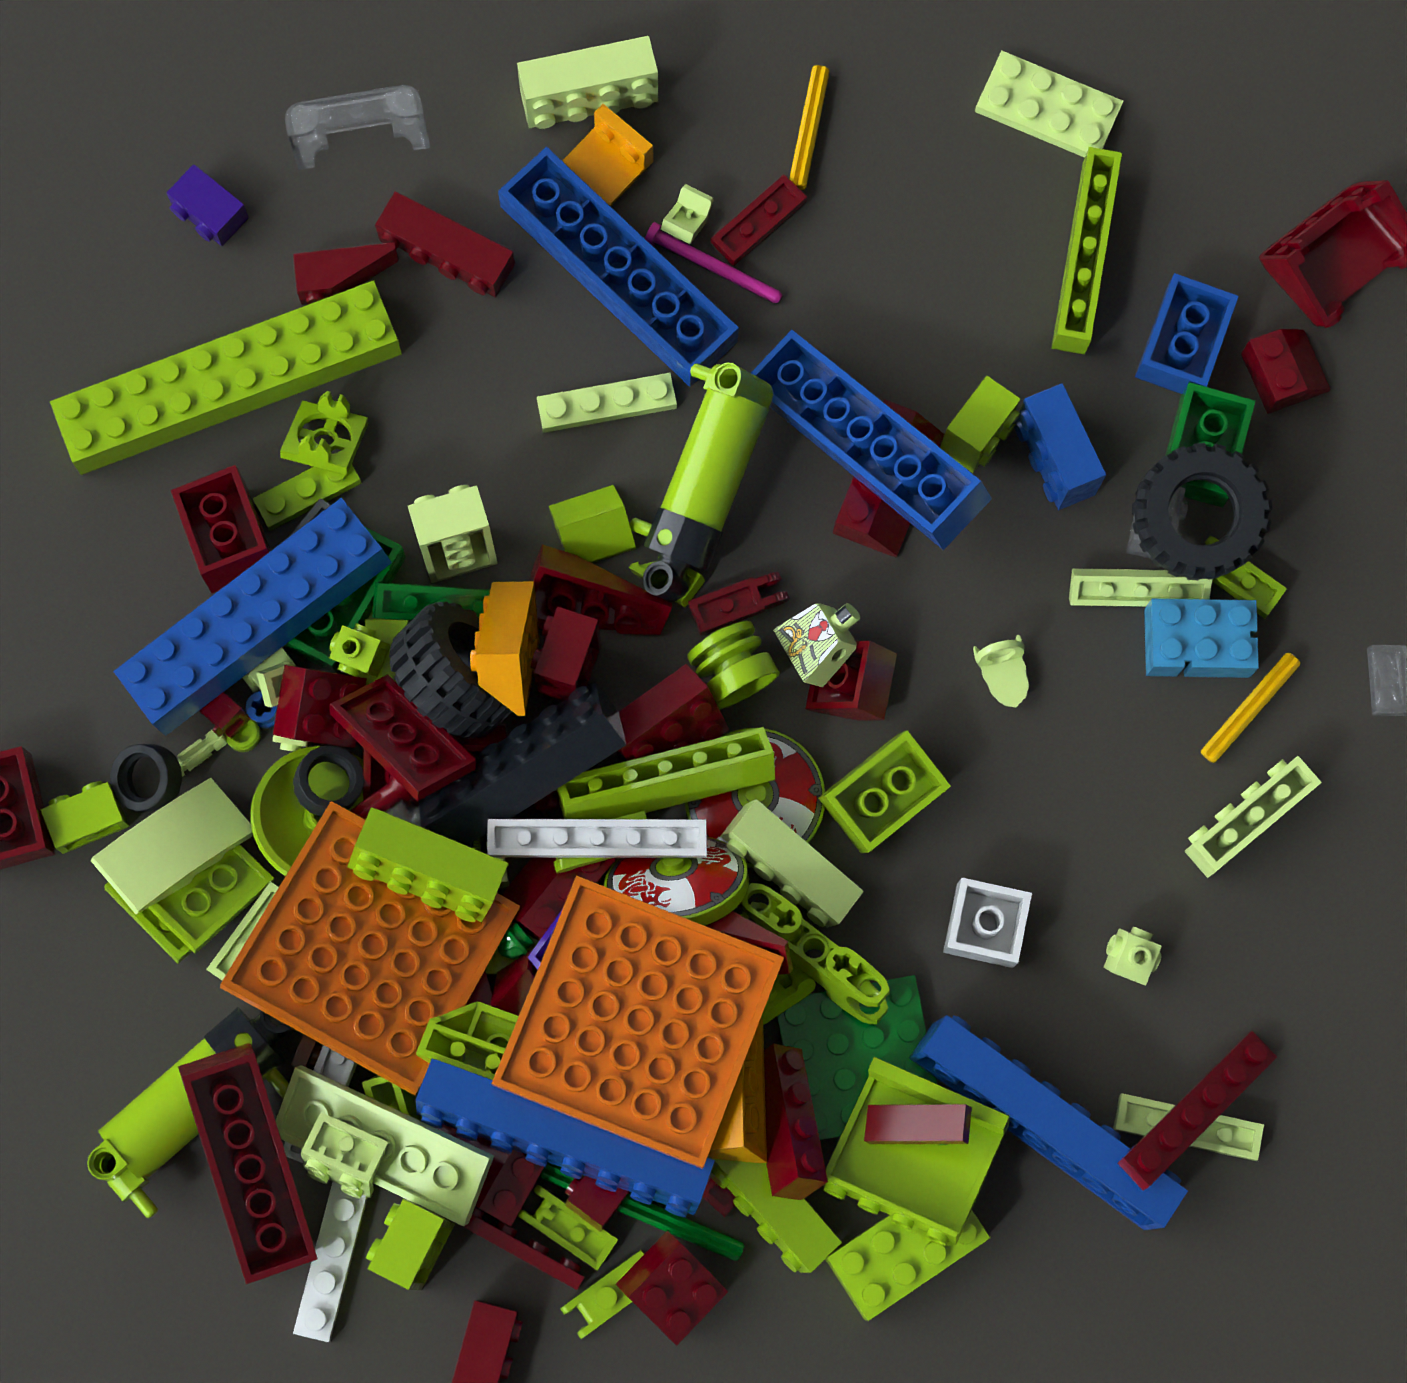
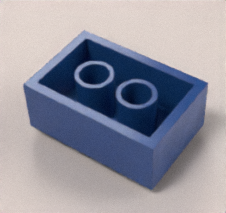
M1174 273L1166 288L1135 378L1180 394L1183 393L1189 382L1207 387L1239 296Z
M1063 383L1025 398L1019 411L1020 415L1015 423V431L1020 441H1026L1031 452L1029 453V460L1035 472L1040 471L1045 481L1043 483V490L1048 501L1054 502L1057 509L1061 510L1095 496L1106 473Z

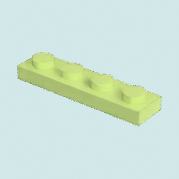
M671 373L537 396L543 433L677 409Z
M1072 569L1069 601L1070 605L1146 607L1151 599H1210L1212 579L1187 580V577L1184 576L1175 577L1168 574V570Z
M1121 1093L1119 1095L1113 1129L1144 1137L1175 1105ZM1220 1115L1189 1147L1257 1161L1264 1124Z

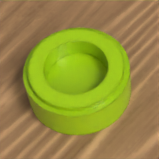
M250 719L232 739L225 733L224 736L232 749L238 752H248L258 745L261 738V730L258 724Z

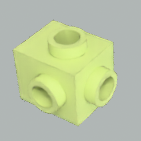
M1133 926L1131 932L1119 928L1117 934L1113 935L1108 942L1106 949L1108 957L1103 968L1146 986L1151 972L1156 971L1160 964V949L1162 946L1151 941L1153 934Z

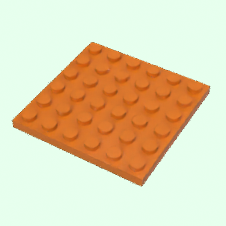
M331 801L221 982L220 988L409 1093L416 1095L430 1064L416 1055L429 1019L442 1016L466 1005L520 905L496 893L482 922L478 920L468 922L457 917L455 911L443 906L441 908L428 906L421 901L419 896L409 892L406 895L399 894L390 890L387 887V883L377 879L368 881L356 876L353 870L347 868L366 820Z
M576 875L491 1084L703 1169L784 957Z

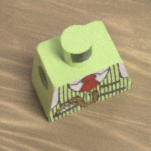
M817 603L774 629L776 636L803 682L823 687L856 650L857 643L848 629L860 620V615L849 603L843 605L838 611L833 607Z

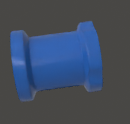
M261 691L255 692L246 702V712L258 724L259 728L270 729L275 724L277 706L270 707V713L264 712L260 716L257 712L258 708L264 709L266 706Z

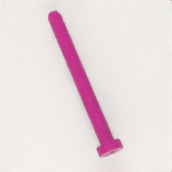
M653 222L650 226L645 240L652 246L656 243L772 303L780 302L782 294L779 290L661 231L662 225Z

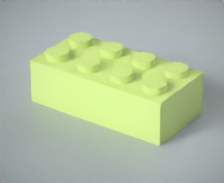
M649 36L517 63L520 93L529 128L545 129L553 126L555 123L567 120L579 122L588 116L594 115V112L602 104L606 105L614 113H617L620 109L630 107L645 108L653 102H658V70Z
M469 485L456 486L449 490V494L439 497L434 495L422 496L417 498L414 504L408 505L431 583L498 564L489 523L477 485L469 487Z

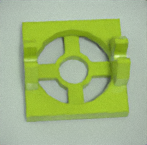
M326 391L320 397L318 404L302 400L281 447L280 458L347 475L367 429L368 417L350 413V403L341 394L338 401L332 399L331 392ZM321 419L326 421L323 428L315 431L303 428L305 424L312 420ZM337 424L344 425L348 429L351 436L350 440L338 438L335 432ZM320 435H329L334 439V442L329 445L325 439L321 438L319 444H317L315 439ZM335 449L341 450L338 453L331 454Z

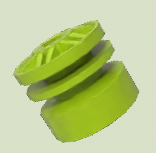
M751 621L738 622L713 632L687 654V659L691 665H699L695 670L698 677L704 678L715 675L706 685L719 709L732 706L764 689L779 676L780 672L769 653L763 652L751 655L762 642L759 636H751L755 632Z

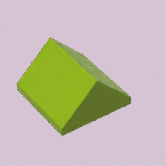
M614 485L549 506L565 552L575 554L591 563H595L636 549L624 504Z

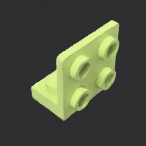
M320 1112L301 1151L304 1169L308 1170L307 1175L320 1183L327 1184L328 1180L342 1185L340 1190L349 1196L360 1199L364 1195L370 1198L374 1191L372 1179L387 1150L388 1142Z

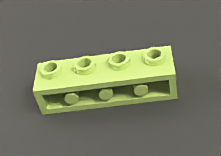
M1299 756L1288 764L1282 759L1267 772L1271 779L1262 786L1257 781L1240 794L1245 799L1240 805L1235 808L1231 803L1214 816L1219 821L1215 826L1208 830L1203 825L1188 838L1192 845L1185 850V853L1207 878L1322 783Z
M757 799L746 803L720 836L727 842L726 846L731 852L742 858L745 857L754 865L753 870L764 880H772L781 888L780 893L791 903H799L808 911V918L821 927L826 926L828 928L840 924L864 892Z

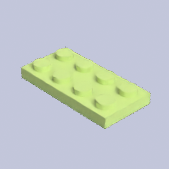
M1001 50L976 105L975 112L1085 157L1089 147L1103 149L1121 109L1123 100Z

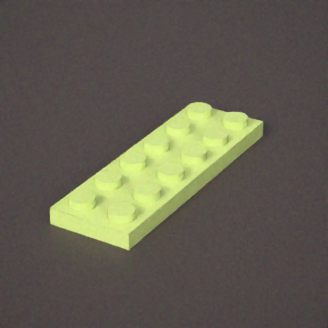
M302 1065L295 1067L276 1118V1125L282 1140L303 1149L320 1112L388 1142L387 1150L372 1179L374 1184L461 1226L469 1223L494 1155Z

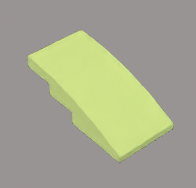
M209 778L125 832L93 856L91 862L137 915L191 883L196 874L217 863L227 851L251 838L253 835L251 823L214 780Z

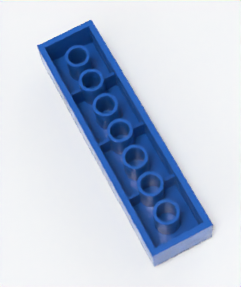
M547 146L498 190L500 207L689 387L698 380V378L692 377L690 373L691 367L694 364L711 368L738 342L739 327Z
M793 330L751 372L753 375L769 383L772 387L773 398L769 406L942 550L992 500L980 479Z
M341 497L113 672L151 724L166 736L392 562Z
M946 1015L932 1023L909 1059L954 1092L1008 1115L1009 1126L1007 1130L1143 1230L1165 1228L1188 1190L1179 1185L1181 1179L1177 1175L1166 1169L1151 1186L1143 1191L1118 1164L1131 1150L1119 1141L1121 1135L1107 1125L1103 1124L1100 1127L1089 1119L1091 1116L1090 1112L1077 1103L1068 1104L1059 1097L1061 1092L1055 1086L1046 1081L1040 1083L1029 1075L1031 1070L1025 1064L1016 1059L1009 1061L1000 1054L1001 1048L996 1043L986 1037H983L981 1040L970 1032L971 1026L960 1017L953 1015L951 1018Z
M431 1059L415 1100L417 1115L422 1116L421 1122L439 1129L442 1128L443 1124L457 1129L456 1134L467 1140L476 1141L480 1137L491 1141L490 1146L503 1153L511 1154L512 1150L527 1154L525 1159L539 1166H546L547 1162L560 1166V1172L572 1178L581 1179L582 1175L596 1179L595 1185L608 1191L616 1192L617 1187L631 1192L630 1197L638 1202L651 1204L653 1200L666 1205L665 1210L674 1215L686 1217L687 1213L695 1214L715 1160L707 1158L703 1169L492 1086L493 1080L439 1060Z

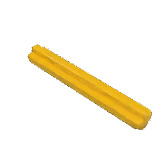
M815 65L811 71L789 178L800 190H804L807 186L830 72L826 66Z
M1285 653L1202 748L1201 754L1208 761L1215 763L1297 670L1300 666V661L1293 654Z

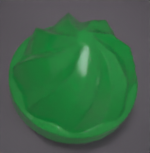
M515 921L507 929L498 946V951L502 956L516 959L524 954L526 955L529 952L527 949L534 942Z

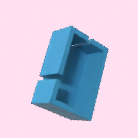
M1151 599L1145 607L1146 676L1177 677L1184 669V677L1250 678L1259 668L1258 638L1252 637L1257 632L1256 600ZM1185 662H1190L1185 668Z

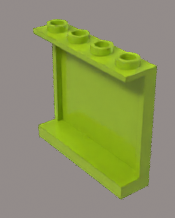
M874 1057L868 1069L869 1077L827 1165L826 1174L828 1182L824 1184V1191L840 1199H844L845 1195L859 1201L857 1205L872 1214L877 1215L879 1210L893 1216L892 1222L905 1229L912 1230L913 1226L927 1232V1238L938 1244L946 1245L947 1242H951L956 1245L1007 1131L1009 1116ZM967 1104L972 1107L969 1144H869L864 1141L868 1105Z

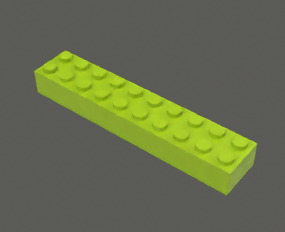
M373 280L50 401L71 461L79 473L83 475L402 355L397 336Z

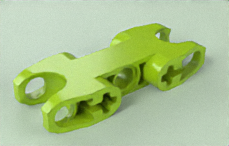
M751 883L748 886V891L741 902L744 910L741 916L748 920L751 918L757 925L787 940L792 963L824 987L827 996L834 1003L858 1020L867 1024L877 1025L888 1012L885 998L890 994L888 983L882 974L856 952L847 947H839L802 918L800 910L771 888L757 883ZM760 893L768 898L769 904L752 902L749 905L748 899L753 894ZM810 949H817L823 955L818 958H810L806 956L805 952ZM869 980L878 982L881 986V991L879 992ZM859 1002L868 1007H879L880 1005V1008L874 1014H865L861 1011Z

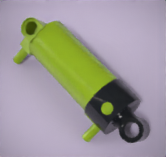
M734 363L716 364L712 369L700 364H694L691 367V376L706 381L703 388L707 390L653 523L634 518L629 524L631 531L647 537L644 547L658 552V556H660L657 562H653L646 568L643 575V586L650 594L667 601L675 602L687 594L690 586L689 577L686 573L688 568L694 566L708 571L723 533L721 532L759 438L773 398V390L769 383ZM668 577V582L666 586H664L665 580Z
M237 1007L210 1030L201 1042L98 1130L104 1141L88 1157L87 1165L91 1175L108 1181V1185L123 1202L131 1199L146 1218L154 1216L158 1212V1207L142 1190L150 1182L148 1178L199 1134L178 1066L250 1043L263 1081L267 1080L284 1099L289 1083L277 1068L285 1060L274 1046L281 1037L289 1036L296 1030L286 1024L275 1026L272 1022V1016L263 1011L254 1019H250ZM114 1156L116 1160L115 1168L109 1173L107 1170L108 1161Z

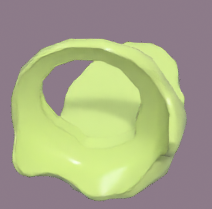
M1017 635L1015 640H1004L990 644L981 650L974 646L975 661L982 670L983 678L991 694L1004 706L1016 708L1026 698L1029 689L1026 665L1022 659L1024 644L1021 636Z

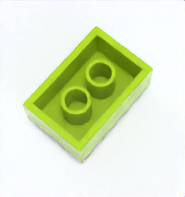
M908 730L894 736L820 795L818 799L859 852L869 853L950 788L951 785Z

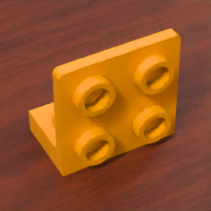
M602 104L594 112L595 127L562 161L611 206L653 163V145L606 105Z

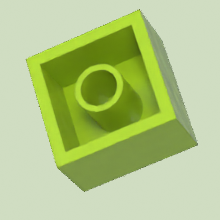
M986 376L947 427L940 448L972 473L979 464L985 467L994 456L995 448L999 444L1000 439L1005 441L1014 429L1015 422L1020 415L1017 407L1021 399L989 376Z

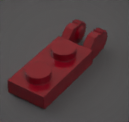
M773 572L756 579L751 577L688 601V606L700 636L765 612V609H771L787 602L790 599L787 591L777 592L763 599L758 591L779 583L782 580L780 573Z

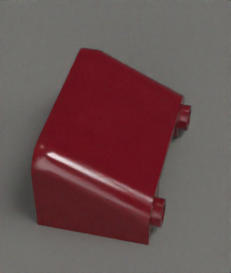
M1388 180L1358 182L1342 190L1261 253L1259 260L1265 270L1315 326L1328 328L1342 319L1341 314L1345 310L1342 302L1387 267L1398 266L1399 269L1407 267V212Z

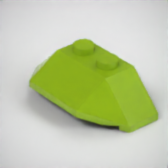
M477 1001L442 1016L431 1018L416 1055L428 1063L433 1058L493 1080L519 1016Z

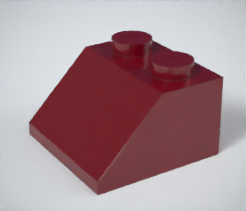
M1278 329L1248 341L1241 353L1267 414L1331 390L1304 329Z
M856 641V650L823 687L810 684L805 709L857 721L884 720L897 653L872 641Z

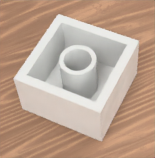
M961 878L956 886L943 953L1010 968L1015 967L1019 962L1032 893Z

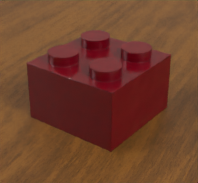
M284 665L273 735L293 740L355 748L356 740L330 715V704L366 686L367 678Z
M668 1231L616 1283V1286L676 1346L728 1293L723 1285Z

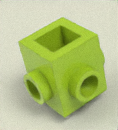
M356 623L354 629L342 625L340 632H336L331 640L329 659L340 663L338 670L358 677L360 671L378 677L390 644L374 638L376 631Z

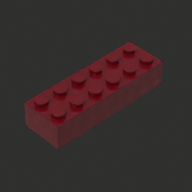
M247 1043L178 1066L246 1285L317 1260L316 1251L251 1044Z

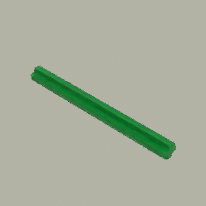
M547 1162V1165L544 1166L540 1173L542 1179L565 1189L568 1188L574 1179L561 1173L560 1166ZM628 1194L617 1209V1211L665 1232L668 1231L672 1235L733 1261H738L744 1250L743 1242L684 1217L669 1213L654 1204L638 1202L632 1199L630 1194Z

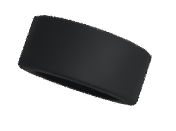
M157 744L131 745L121 751L113 762L110 773L111 788L116 799L126 808L135 811L159 810L173 801L179 794L182 783L181 766L176 756L166 747ZM151 757L156 761L160 770V783L153 797L144 799L136 793L132 774L134 766L140 758Z
M335 745L321 746L310 751L298 765L293 778L294 793L299 803L310 813L322 817L331 801L319 798L312 792L308 783V776L310 770L315 765L321 762H330L340 766L346 772L350 784L348 792L342 798L332 802L349 810L360 797L365 783L363 768L360 762L348 750Z

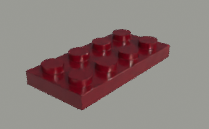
M388 674L331 703L330 715L417 801L475 770L476 759L447 733L443 727L438 728L432 724L430 718L420 714L417 711V706L413 702L408 701L404 695L405 691Z

